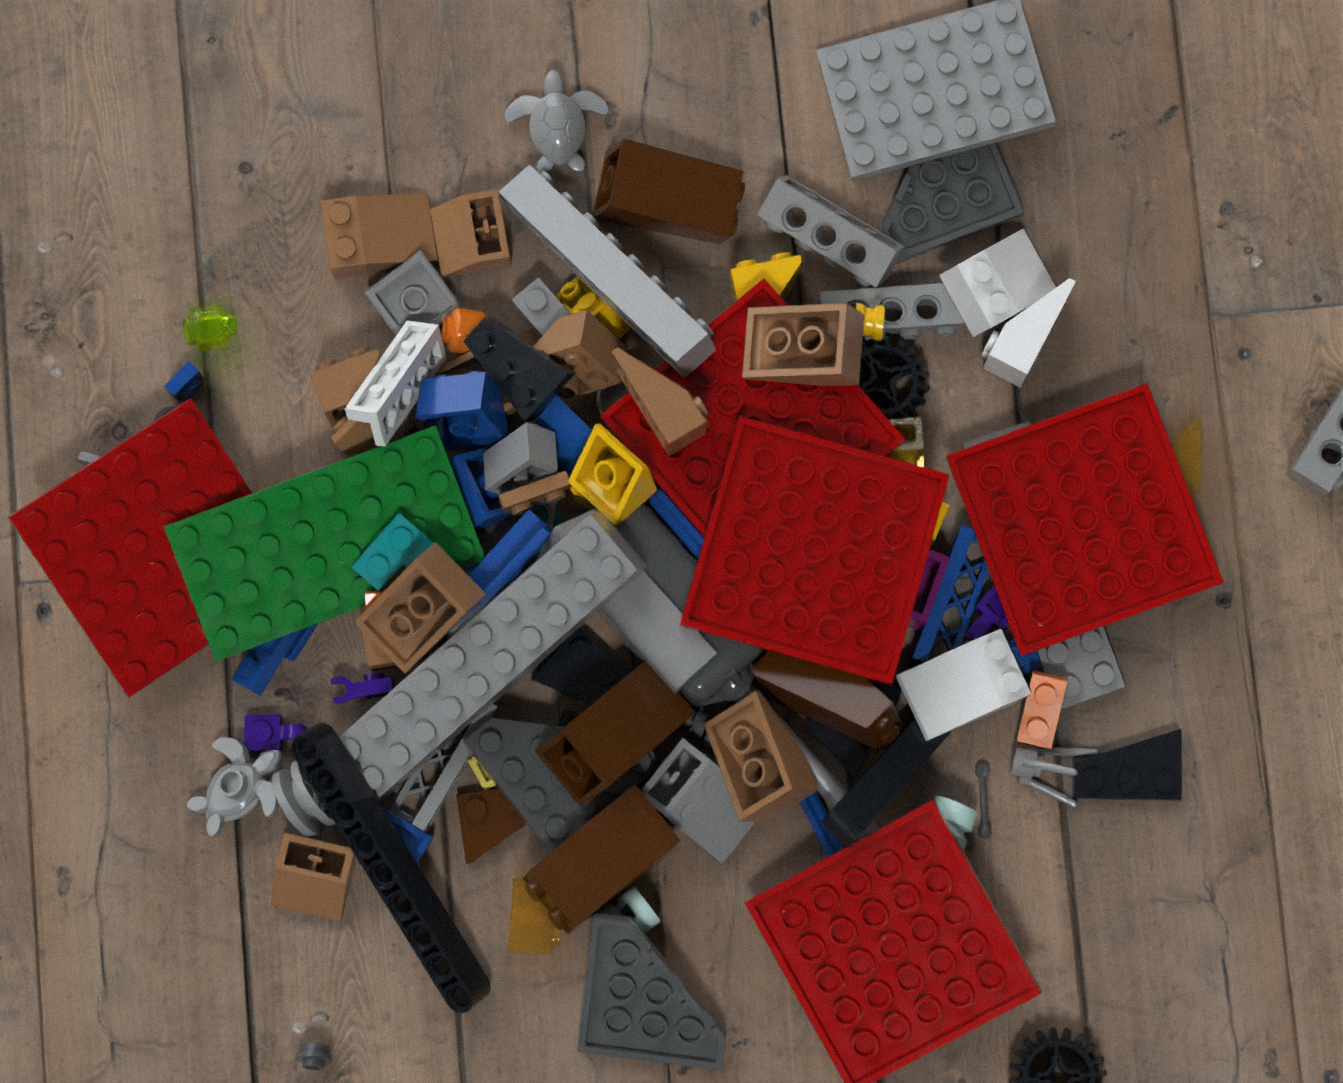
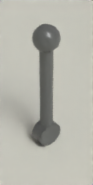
M982 763L975 769L980 785L981 826L978 828V835L986 839L992 834V829L988 826L986 781L990 768Z

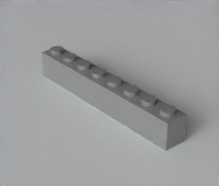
M528 165L498 192L507 209L683 378H686L716 351L710 338L713 335L710 327L701 318L695 321L688 315L691 313L689 308L679 297L676 296L672 300L666 294L668 290L661 280L655 275L649 278L644 273L645 268L633 254L627 257L621 251L623 247L611 233H608L606 236L599 231L601 227L595 218L588 212L582 215L577 210L579 206L566 191L560 194L555 189L557 187L556 183L545 171L539 174L531 165Z

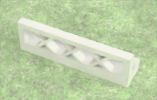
M407 320L345 407L348 420L370 423L377 446L386 447L417 402L421 379L433 378L446 360L439 325Z

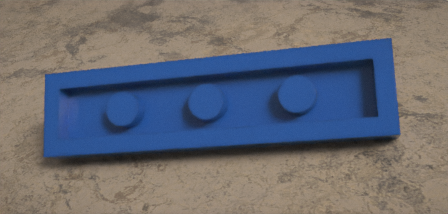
M529 509L468 575L486 595L446 633L450 638L511 585L542 549L553 529L533 510Z
M961 525L956 532L948 557H950L948 566L927 623L918 634L909 658L910 662L920 665L929 661L928 656L932 645L940 640H944L948 651L961 646L988 573L985 561L970 567L966 558L970 543L978 545L972 528ZM963 564L966 570L960 572ZM981 568L976 580L973 571ZM968 574L974 586L972 594L958 600L954 591L956 580ZM951 597L953 603L948 605L949 599ZM969 601L964 612L961 604ZM956 607L961 617L960 626L946 633L941 623L946 610ZM939 629L941 636L935 638ZM956 634L953 645H951L948 637Z

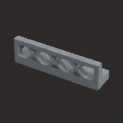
M492 704L465 728L467 731L464 736L462 731L459 733L460 743L454 753L442 756L440 750L438 757L428 760L411 775L389 811L427 833L467 766V760L473 756L462 740L490 718H495L499 711L498 706ZM450 759L445 767L444 760ZM440 762L442 773L437 782L424 787L421 772L425 765ZM418 779L420 788L411 790ZM431 790L430 794L427 797L426 791ZM422 793L424 804L415 818L400 810L407 796Z

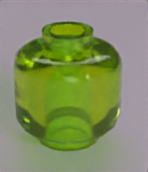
M221 304L194 307L189 310L187 318L182 320L185 341L188 346L192 345L198 352L226 348L230 345L231 335L237 333L233 313L227 314Z

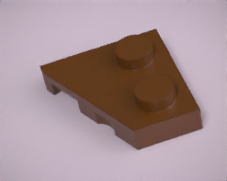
M499 788L456 795L466 864H472L493 847H496L517 830L527 825Z

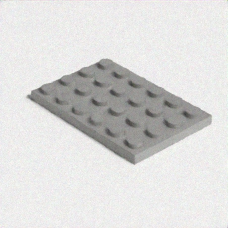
M997 0L816 50L852 182L1056 126L1055 117L1020 0Z

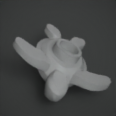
M551 70L547 73L543 83V90L546 96L542 99L530 95L517 98L506 109L505 120L507 123H513L522 117L531 115L529 121L530 137L537 150L543 155L537 163L539 174L543 171L549 173L552 171L554 164L561 166L566 163L570 169L583 172L585 162L577 153L586 133V122L582 111L605 116L608 113V106L600 96L590 91H579L570 97L564 95L565 84L562 76L557 71Z
M229 737L216 739L212 744L213 749L225 754L230 759L231 764L225 765L214 775L207 789L206 797H193L187 803V807L199 814L205 812V816L208 819L206 829L208 835L212 838L220 835L224 823L245 817L260 803L262 804L263 813L267 818H272L276 814L279 803L273 791L272 782L268 781V775L277 771L283 762L281 751L269 750L260 754L258 759L252 763L248 749L243 742Z

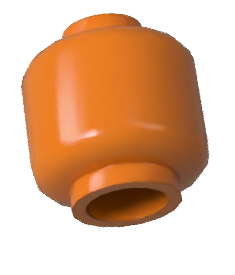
M456 308L450 316L445 315L441 337L443 343L447 344L448 350L459 354L470 352V349L463 341L484 317H488L487 314L483 311Z

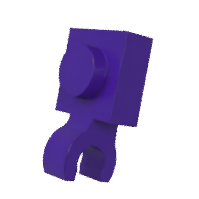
M994 586L974 607L981 616L969 628L965 636L972 641L982 637L992 625L997 630H1003L1008 624Z
M384 673L364 675V681L352 683L344 676L333 677L330 679L332 685L343 684L346 686V693L341 697H334L333 702L335 704H346L356 699L364 700L385 697L395 688L394 680L391 677L385 678Z
M280 714L245 715L244 744L248 752L282 751V741H293L295 737L307 730V726H304V724L282 725V715Z

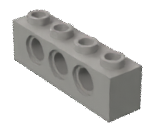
M788 175L777 178L757 214L766 220L764 224L771 230L778 233H783V231L795 238L794 243L807 251L814 249L825 256L823 260L836 269H847L854 274V280L869 288L872 285L878 287L886 282L905 246ZM796 207L801 208L806 214L804 225L799 224L794 219L793 212ZM825 225L831 226L835 230L836 239L834 243L825 239L823 235ZM855 243L864 247L866 251L864 261L858 260L854 256L853 245Z
M944 283L819 292L818 304L847 303L856 308V303H863L867 308L885 305V308L892 307L898 310L901 317L898 321L888 322L884 319L882 341H884L886 335H900L902 340H912L920 338L921 333L935 332L936 337H950L956 335V331H961L964 325V320ZM921 305H929L934 309L935 317L928 320L922 319L917 314L916 309ZM863 336L865 337V342H870V339H872L871 336Z
M1343 386L1287 474L1321 497L1326 496L1331 490L1336 493L1343 484V431L1340 427V420L1343 419ZM1323 448H1330L1337 454L1336 464H1329L1323 460L1321 454Z

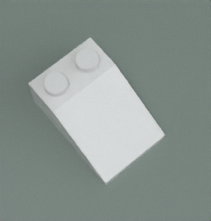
M1024 229L1019 230L939 275L973 337L1019 313L1056 288Z
M1069 278L1005 323L1001 333L994 330L981 355L987 359L983 369L1021 387L1076 281Z
M1001 629L972 640L896 676L926 741L1011 706L1031 694Z

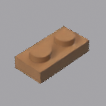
M563 471L498 495L503 514L512 512L513 516L526 513L529 509L532 510L533 503L545 499L546 503L549 504L565 498V492L571 488L567 472Z

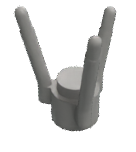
M1027 744L1026 749L1017 747L1011 775L1019 776L1018 783L1029 785L1075 808L1078 806L1077 801L1033 779L1032 776L1040 778L1041 770L1075 776L1077 775V770L1043 762L1044 757L1039 755L1095 756L1099 754L1098 749L1052 747V749Z

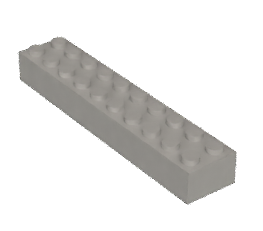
M602 512L589 514L339 737L378 801L388 797L648 568Z

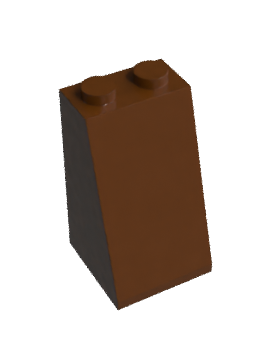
M623 139L605 152L592 216L595 220L721 244L735 234L738 226V216L735 215L737 203L741 202L745 191V183L741 182L743 171Z
M770 651L750 670L762 693L767 698L876 750L883 744L888 745L892 743L900 733V727L903 724L893 703L866 678Z
M644 661L535 752L577 804L582 807L695 714V711L680 692L675 694L650 665Z
M634 784L531 868L523 877L526 883L524 887L534 901H541L549 911L547 915L551 923L558 930L563 929L569 935L592 917L594 913L602 909L662 861L681 840Z

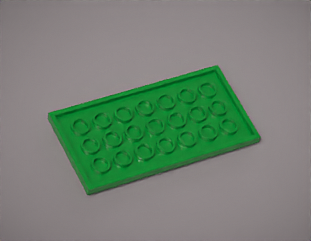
M436 425L388 442L386 447L378 446L164 526L215 662L365 606V592L377 589L352 569L351 566L398 512L434 543L436 542L461 569L480 563L485 558ZM402 564L380 590H386L407 567Z

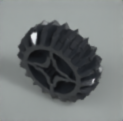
M887 335L884 338L883 345H879L878 341L872 338L870 339L871 347L868 348L865 342L862 341L861 364L865 363L870 380L863 384L861 389L869 398H879L886 406H889L890 409H880V411L893 425L894 418L902 426L906 425L907 417L905 412L915 418L919 412L913 404L924 406L926 403V399L918 393L924 394L930 390L929 385L920 382L929 378V371H917V369L924 365L925 360L918 358L912 361L911 358L915 355L916 349L911 347L906 353L903 352L902 349L905 341L902 339L897 342L896 347L890 346L891 336ZM875 358H890L902 366L885 368ZM909 375L911 391L907 399L900 404L897 399L898 395L895 385L901 382L902 378ZM878 376H883V379L886 377L890 380L886 390H881V387L878 389L874 386Z
M1053 1027L1049 1028L1048 1040L1045 1039L1042 1031L1035 1032V1038L1038 1042L1036 1045L1029 1038H1025L1023 1044L1029 1050L1027 1053L1019 1049L1014 1051V1055L1022 1059L1021 1065L1017 1063L1009 1064V1069L1019 1071V1077L1008 1078V1083H1055L1049 1080H1040L1039 1078L1049 1076V1072L1054 1073L1052 1068L1058 1066V1070L1061 1073L1075 1074V1077L1066 1078V1081H1060L1061 1083H1072L1086 1080V1083H1096V1077L1106 1076L1107 1071H1095L1094 1065L1101 1063L1103 1057L1100 1055L1090 1058L1088 1055L1096 1048L1094 1043H1090L1084 1048L1080 1047L1085 1037L1083 1034H1078L1072 1042L1070 1041L1071 1030L1065 1028L1061 1039H1058V1032ZM1060 1046L1074 1052L1082 1061L1085 1069L1072 1070L1064 1064ZM1049 1047L1050 1056H1048L1046 1069L1039 1073L1028 1074L1035 1056Z

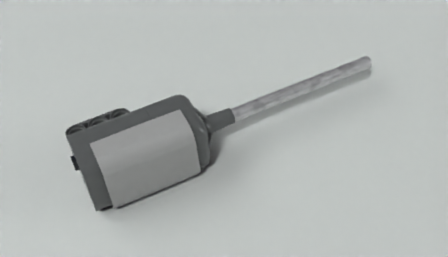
M650 496L621 524H612L648 568L597 613L641 663L646 661L675 694L680 692L692 706L699 707L722 701H733L736 704L754 691L761 692L753 682L754 677L750 670L762 658L765 650L680 626L698 559L649 503ZM762 693L805 755L818 787V792L833 808L847 791L777 714L778 711ZM872 821L859 838L861 839L880 828Z

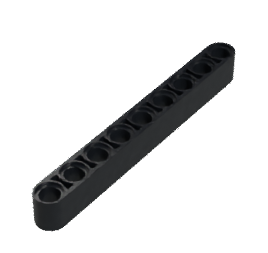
M326 723L315 724L293 739L291 751L295 760L447 1005L457 1013L468 1012L489 994L491 987L488 977L335 730Z

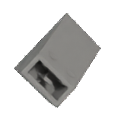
M684 738L680 740L641 789L642 794L660 816L721 864L725 862L756 823L739 821L720 767Z

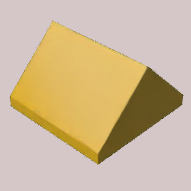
M595 424L568 482L614 525H619L652 496L657 489L649 468L601 424Z

